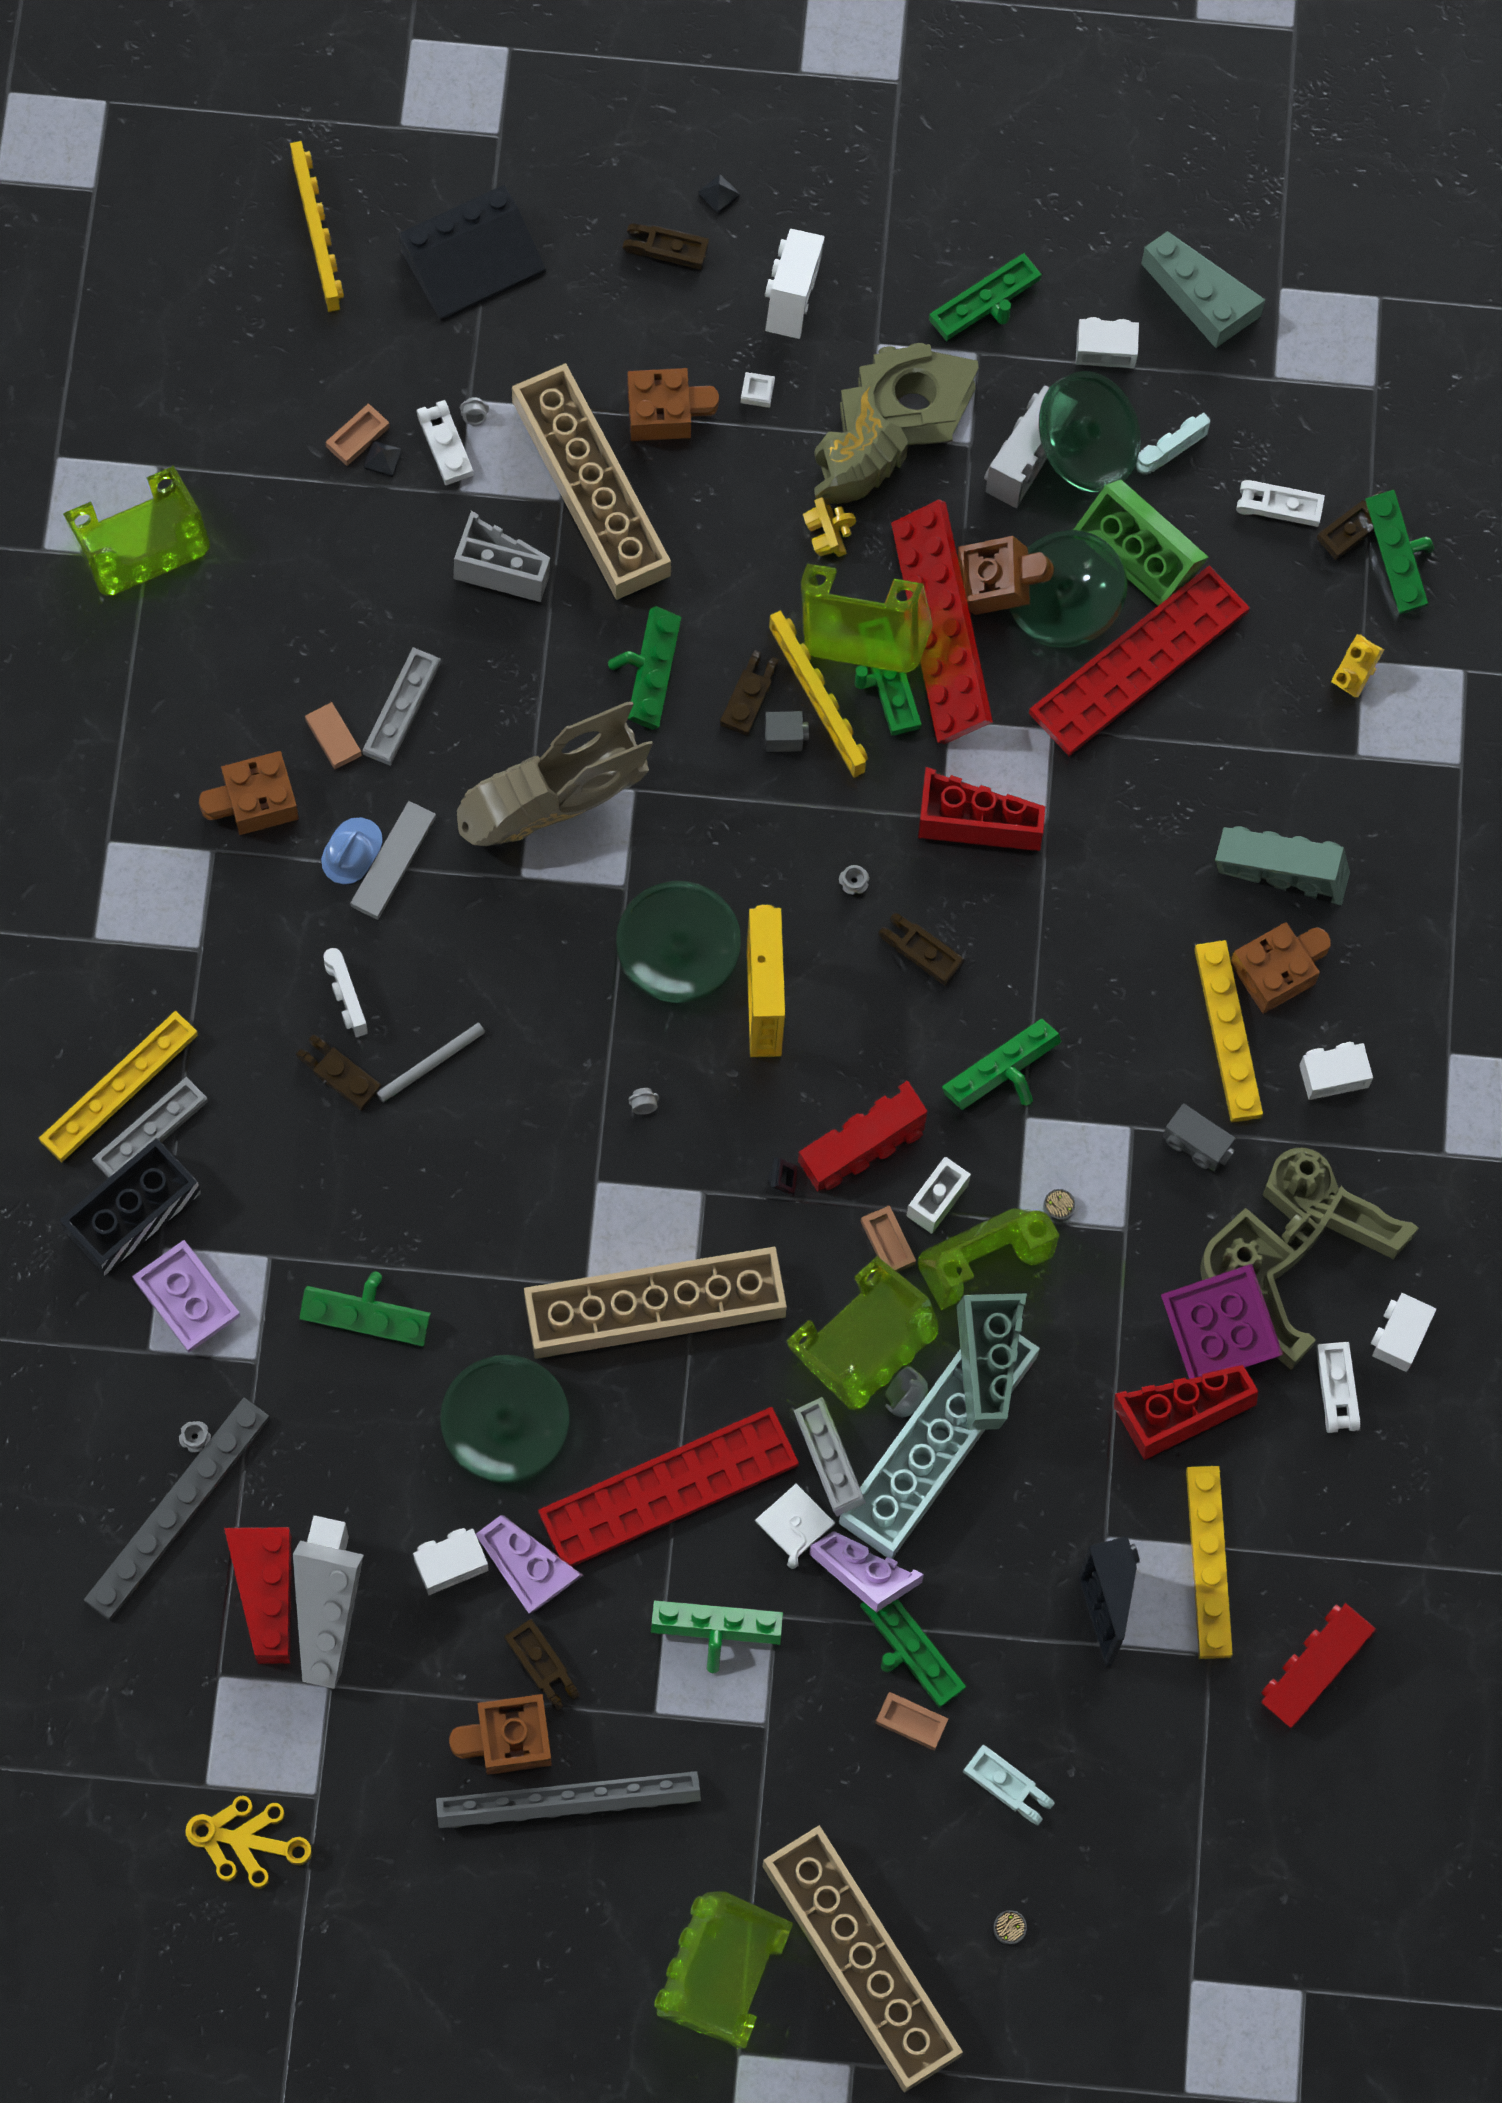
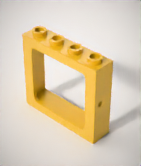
M759 905L755 909H749L746 951L750 1057H775L782 1054L785 1022L781 908H774L772 905Z

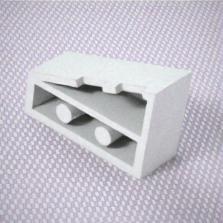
M790 229L787 240L781 239L778 250V257H781V259H775L771 276L775 278L774 280H768L765 297L770 298L765 331L800 339L804 314H807L809 306L807 303L811 290L814 288L825 236Z

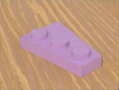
M500 1515L476 1533L477 1538L530 1614H533L583 1576L505 1516Z
M835 1531L810 1547L809 1555L875 1612H878L921 1584L924 1574L914 1569L910 1573L898 1567V1562L889 1557L883 1560L869 1553L868 1547Z

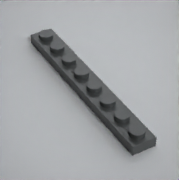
M243 1397L84 1599L86 1604L109 1621L113 1619L269 1421L270 1417L268 1414Z
M697 1771L436 1798L439 1828H458L474 1824L489 1825L503 1821H524L541 1817L556 1818L561 1815H585L599 1811H622L637 1807L653 1808L658 1805L688 1804L701 1801Z

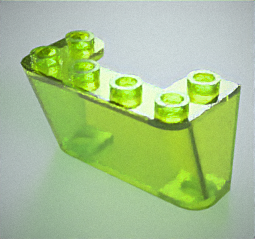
M174 466L146 477L152 499L98 522L91 501L63 513L73 539L102 594L114 595L196 560L208 551L210 541L200 510ZM163 479L172 480L167 488H157L158 483ZM83 514L89 515L85 523L75 524L74 521L78 516Z
M807 563L801 580L804 644L811 656L896 672H909L918 666L933 626L922 583L894 579L884 604L829 594L837 573L836 568ZM817 574L826 577L825 582L821 585H818ZM901 590H910L913 593L912 597L907 601H899L896 595Z
M1013 1208L926 1249L918 1258V1266L938 1306L943 1310L960 1301L964 1292L963 1283L974 1278L968 1263L1011 1243L1022 1262L1036 1265L1054 1256L1059 1234L1046 1213L1037 1210ZM959 1267H961L962 1273L960 1275L956 1271V1269Z
M878 1256L855 1276L861 1293L832 1321L817 1333L814 1323L808 1320L787 1340L790 1350L851 1410L865 1406L870 1397L880 1387L887 1385L893 1375L903 1365L909 1364L915 1357V1354L925 1344L931 1343L938 1334V1320L929 1298ZM876 1270L874 1276L867 1281L869 1275ZM808 1334L806 1340L800 1345V1340Z
M725 1891L707 1892L702 1897L698 1896L691 1907L692 1919L689 1926L680 1935L679 1945L681 1947L677 1957L673 1958L668 1966L666 1975L669 1978L665 1988L661 1989L658 1993L654 2007L657 2008V2015L661 2018L737 2048H746L757 2016L747 2014L769 1955L782 1954L793 1923Z

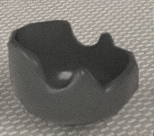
M905 1367L892 1380L886 1390L885 1396L891 1405L886 1404L885 1407L897 1417L903 1418L913 1415L929 1392L925 1377L914 1368Z

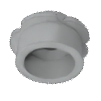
M476 397L467 399L460 405L463 420L471 425L483 423L489 412L488 404L483 403L480 398Z
M851 865L844 872H841L839 883L843 886L842 889L846 893L855 894L857 892L860 894L868 888L869 875L862 867ZM856 878L857 882L853 883L851 879Z
M640 1088L635 1090L633 1095L629 1097V1105L632 1106V1110L636 1114H648L657 1109L659 1095L653 1094L649 1088Z
M200 1421L188 1422L183 1425L179 1435L181 1446L187 1447L190 1452L201 1451L202 1447L206 1446L211 1439V1434L207 1431V1425ZM197 1434L198 1438L192 1439V1435Z

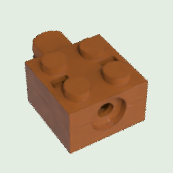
M687 368L628 371L627 388L631 441L691 438V417L711 416L718 410V391L713 386L689 387Z
M1014 536L958 547V561L968 608L974 615L1030 604L1029 585L1049 581L1054 572L1053 563L1041 552L1028 554V547Z
M281 751L221 766L225 785L205 790L199 798L200 810L208 820H216L234 815L239 835L299 819L297 805Z
M1287 922L1235 950L1231 959V966L1264 1014L1315 985L1320 972L1314 962L1326 956L1330 948V938L1323 929L1317 927L1296 937Z
M543 1694L477 1703L480 1724L456 1727L450 1735L449 1744L452 1753L461 1759L484 1756L487 1775L552 1766Z

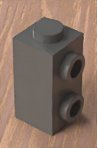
M1184 1103L1168 1123L1163 1134L1166 1143L1171 1148L1179 1152L1183 1150L1192 1156V1160L1198 1166L1204 1169L1210 1168L1214 1172L1220 1163L1226 1166L1235 1153V1150L1232 1149L1235 1137Z

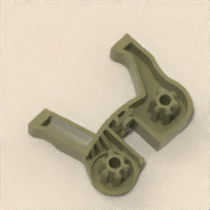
M1293 1148L1281 1154L1273 1165L1263 1192V1196L1291 1219L1285 1227L1286 1231L1281 1238L1245 1208L1211 1239L1205 1249L1200 1265L1202 1280L1249 1264L1253 1265L1283 1354L1277 1358L1290 1370L1309 1352L1316 1339L1309 1333L1296 1330L1289 1323L1274 1280L1286 1273L1307 1254L1325 1227L1392 1259L1414 1238L1419 1229L1412 1222L1400 1221L1388 1216L1376 1205L1347 1192L1342 1186L1339 1188L1328 1161L1320 1153L1308 1148Z

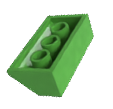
M1121 479L1105 485L1073 530L1158 606L1193 579L1209 558Z

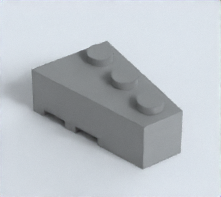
M471 511L454 558L453 579L541 602L549 579L550 557L520 539L517 541L503 533V529L496 525L492 527L479 519L478 514Z

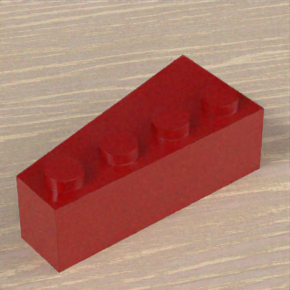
M926 767L918 838L1040 851L1046 806L1010 794L1003 796L992 792V788L983 785L976 787L962 782V778L953 775L946 777L937 774L935 769Z
M908 1081L898 1086L901 1092L890 1099L883 1096L875 1101L876 1105L869 1110L867 1115L864 1116V1114L857 1113L843 1124L841 1132L838 1133L837 1129H833L799 1151L798 1162L817 1192L824 1188L827 1190L835 1188L843 1181L842 1178L851 1172L854 1175L861 1173L869 1167L870 1161L877 1157L880 1159L887 1158L896 1151L895 1147L905 1141L907 1144L913 1143L923 1135L922 1132L925 1129L928 1111Z
M1239 1365L1204 1373L1196 1378L1187 1380L1186 1378H1181L1165 1385L1156 1387L1150 1385L1141 1387V1390L1115 1393L1114 1408L1143 1459L1146 1460L1256 1406L1258 1390L1245 1367Z
M289 1527L224 1528L256 1661L258 1664L290 1663L292 1543Z
M1346 1603L1342 1608L1337 1604L1324 1618L1328 1622L1326 1627L1321 1632L1315 1629L1303 1643L1307 1649L1302 1655L1298 1657L1294 1654L1282 1667L1286 1672L1279 1682L1273 1678L1261 1692L1265 1696L1261 1703L1290 1728L1295 1726L1320 1697L1322 1691L1334 1681L1342 1671V1668L1354 1658L1364 1645L1363 1643L1368 1638L1370 1639L1377 1631L1376 1628Z

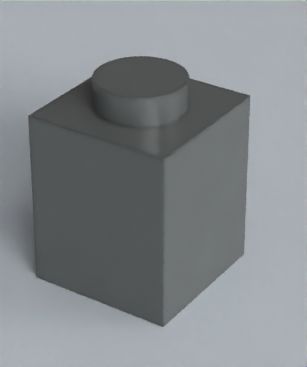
M802 711L766 712V752L802 751L803 741L809 740L808 722H803Z

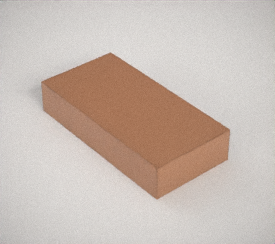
M367 404L326 441V447L348 466L373 441H376L390 428V424L370 404Z
M332 702L305 716L307 724L335 770L362 756L361 750Z
M890 1206L861 1218L863 1228L886 1276L916 1264V1259Z
M889 1692L875 1724L935 1750L948 1722V1718Z

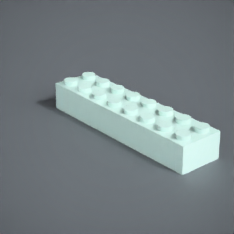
M1020 1334L1017 1360L1013 1373L1012 1392L1037 1359L1040 1349ZM961 1349L860 1487L866 1503L840 1515L839 1524L891 1559L894 1558L986 1430H968Z

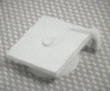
M797 1484L791 1487L755 1520L790 1556L787 1566L791 1569L798 1566V1557L835 1524Z

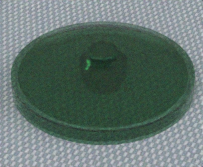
M1089 371L1076 372L1057 380L1048 389L1041 403L1038 423L1042 447L1055 471L1074 487L1091 492L1102 491L1105 485L1120 479L1122 481L1126 480L1138 461L1141 436L1135 410L1125 393L1107 377Z
M1078 530L1051 533L1028 547V554L1043 553L1053 563L1054 572L1049 581L1029 585L1030 604L1009 608L1019 627L1030 638L1052 647L1082 645L1103 634L1119 616L1127 595L1126 571L1115 550L1102 538Z
M669 881L644 890L630 902L623 912L618 925L616 946L621 967L637 988L656 999L682 1003L699 1000L712 994L729 979L739 959L741 935L735 914L721 896L700 884L687 881Z
M492 1356L471 1364L453 1380L444 1396L441 1407V1430L450 1454L467 1472L491 1482H518L537 1475L556 1459L567 1438L569 1409L560 1384L544 1367L519 1356Z

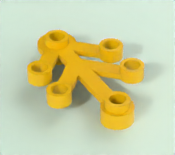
M238 1796L234 1799L232 1805L213 1817L200 1814L191 1818L186 1826V1837L193 1846L206 1849L216 1865L217 1875L222 1881L228 1882L236 1877L237 1869L232 1861L226 1860L217 1842L227 1843L232 1846L249 1874L250 1884L258 1889L268 1884L269 1875L264 1868L259 1866L249 1848L286 1856L287 1860L293 1865L307 1863L312 1855L309 1842L302 1837H294L288 1842L253 1835L270 1823L278 1824L284 1819V1809L278 1803L268 1804L264 1812L235 1830L223 1829L221 1827L237 1816L247 1817L250 1815L253 1805L246 1796ZM241 1801L249 1804L248 1809L244 1812H239L236 1809L237 1804ZM272 1808H278L281 1811L280 1816L276 1819H271L268 1816ZM201 1826L209 1829L205 1837H199L196 1834L197 1829ZM296 1847H302L305 1850V1854L301 1858H295L292 1855ZM225 1865L233 1868L232 1874L229 1876H223L220 1873L221 1868ZM257 1872H262L265 1875V1879L261 1883L253 1881V1875Z

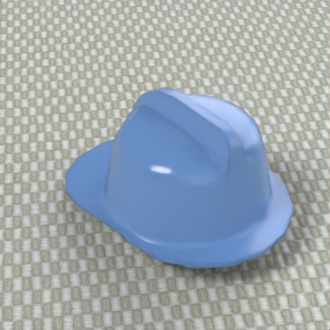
M361 817L351 818L343 822L332 835L321 858L322 869L326 876L333 882L343 885L352 884L362 879L379 853L383 843L379 827L371 820Z

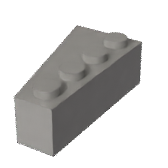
M1044 386L1039 394H1033L1027 406L1028 411L1023 417H1019L1014 426L1013 433L1003 443L998 455L984 476V479L987 480L986 493L1015 508L1019 506L1073 417L1076 401L1047 386Z
M304 1541L299 1542L293 1553L302 1682L334 1689L341 1676L364 1556L362 1554Z

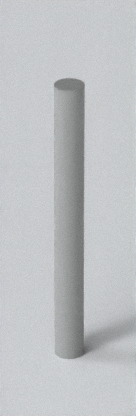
M480 1023L475 1024L376 1092L377 1096L384 1103L483 1035L485 1030Z

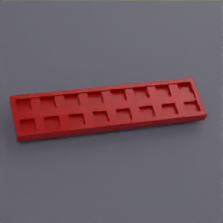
M938 499L892 522L891 525L936 739L938 743L945 745L993 723L947 505L946 502Z
M1209 565L1031 707L1029 714L1068 756H1071L1249 612L1250 607Z
M769 1407L538 1510V1513L558 1557L573 1567L798 1467L799 1462L773 1407Z

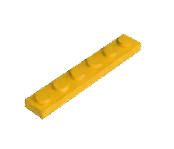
M302 141L290 143L294 169L328 312L340 310L339 298H343L344 294L341 281H335L333 272L338 271L335 255H329L327 246H331L328 228L322 229L321 221L325 220L322 202L316 203L315 195L319 194L316 177L310 178L308 170L313 169L310 151L304 152Z
M781 610L770 615L769 628L852 776L855 778L865 773V765L868 760L866 751L861 744L856 745L852 738L854 733L849 721L846 718L842 720L837 711L839 710V705L835 696L832 693L828 694L823 686L825 685V680L818 668L814 669L809 661L811 656L804 643L799 644L795 637L797 631L790 618L785 619Z
M1223 940L1195 945V954L1231 1123L1262 1118L1263 1111L1227 942Z
M174 1011L39 1137L40 1142L62 1163L198 1036L197 1030L177 1011Z
M1219 1466L1187 1467L1186 1477L1199 1659L1231 1658L1233 1654Z

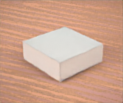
M746 372L741 403L770 408L775 377Z

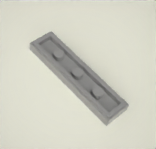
M414 647L412 648L362 750L363 755L391 766L441 664V658Z
M408 801L350 903L352 908L377 920L380 918L436 819L435 813Z
M185 1077L92 1159L93 1162L109 1178L155 1138L162 1143L208 1102V1098Z
M823 1397L794 1410L835 1515L839 1516L865 1504V1499Z

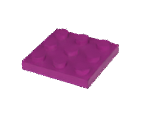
M1252 1264L1161 1294L1189 1379L1200 1377L1204 1373L1239 1365L1248 1367L1283 1355Z

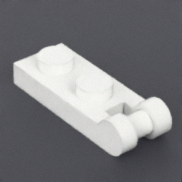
M446 401L437 402L436 406L426 409V407L416 409L418 419L445 485L474 476L472 466ZM441 418L442 424L432 426L431 420Z
M1251 480L1241 482L1240 493L1242 498L1237 502L1236 511L1243 515L1256 514L1316 527L1319 526L1325 495ZM1254 496H1263L1262 502L1254 501Z
M330 948L324 953L325 969L329 975L335 976L336 982L332 983V988L336 1000H343L346 1010L341 1011L345 1026L347 1029L353 1028L356 1037L368 1034L366 1021L342 953L336 948Z
M1349 1342L1317 1344L1316 1353L1327 1433L1338 1432V1429L1349 1428V1431L1360 1430V1416ZM1346 1407L1347 1415L1337 1416L1336 1408Z

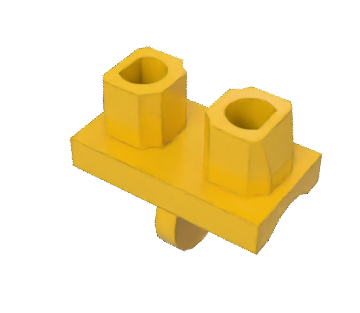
M823 497L814 500L816 507L804 513L803 517L810 531L821 527L825 531L824 534L812 539L815 552L819 556L833 552L838 557L847 554L839 531L842 532L843 537L851 535L850 527L856 523L854 514L844 513L843 507H837L834 509L836 517H834L831 506L826 505Z
M1357 634L1331 682L1352 696L1359 697L1370 675H1374L1376 671L1375 666L1384 649L1371 643L1364 636Z

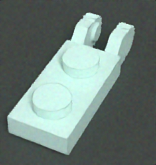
M1205 413L1196 418L1192 416L1183 422L1180 429L1174 434L1167 433L1160 438L1157 446H1146L1138 455L1136 464L1138 472L1144 475L1151 474V471L1154 472L1208 435L1210 419Z
M985 1745L981 1746L963 1771V1773L1015 1812L1018 1810L1022 1816L1035 1825H1039L1043 1819L1038 1812L1023 1803L1028 1794L1047 1809H1051L1054 1805V1801L1035 1786L1036 1783Z

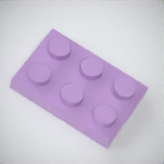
M185 1240L132 1276L135 1283L188 1353L240 1317L239 1311Z

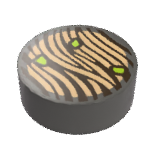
M1064 1189L1050 1191L1043 1203L1045 1215L1055 1222L1068 1220L1073 1215L1075 1209L1073 1195Z
M1012 1910L1000 1913L993 1925L995 1937L1005 1945L1019 1943L1027 1931L1024 1917Z

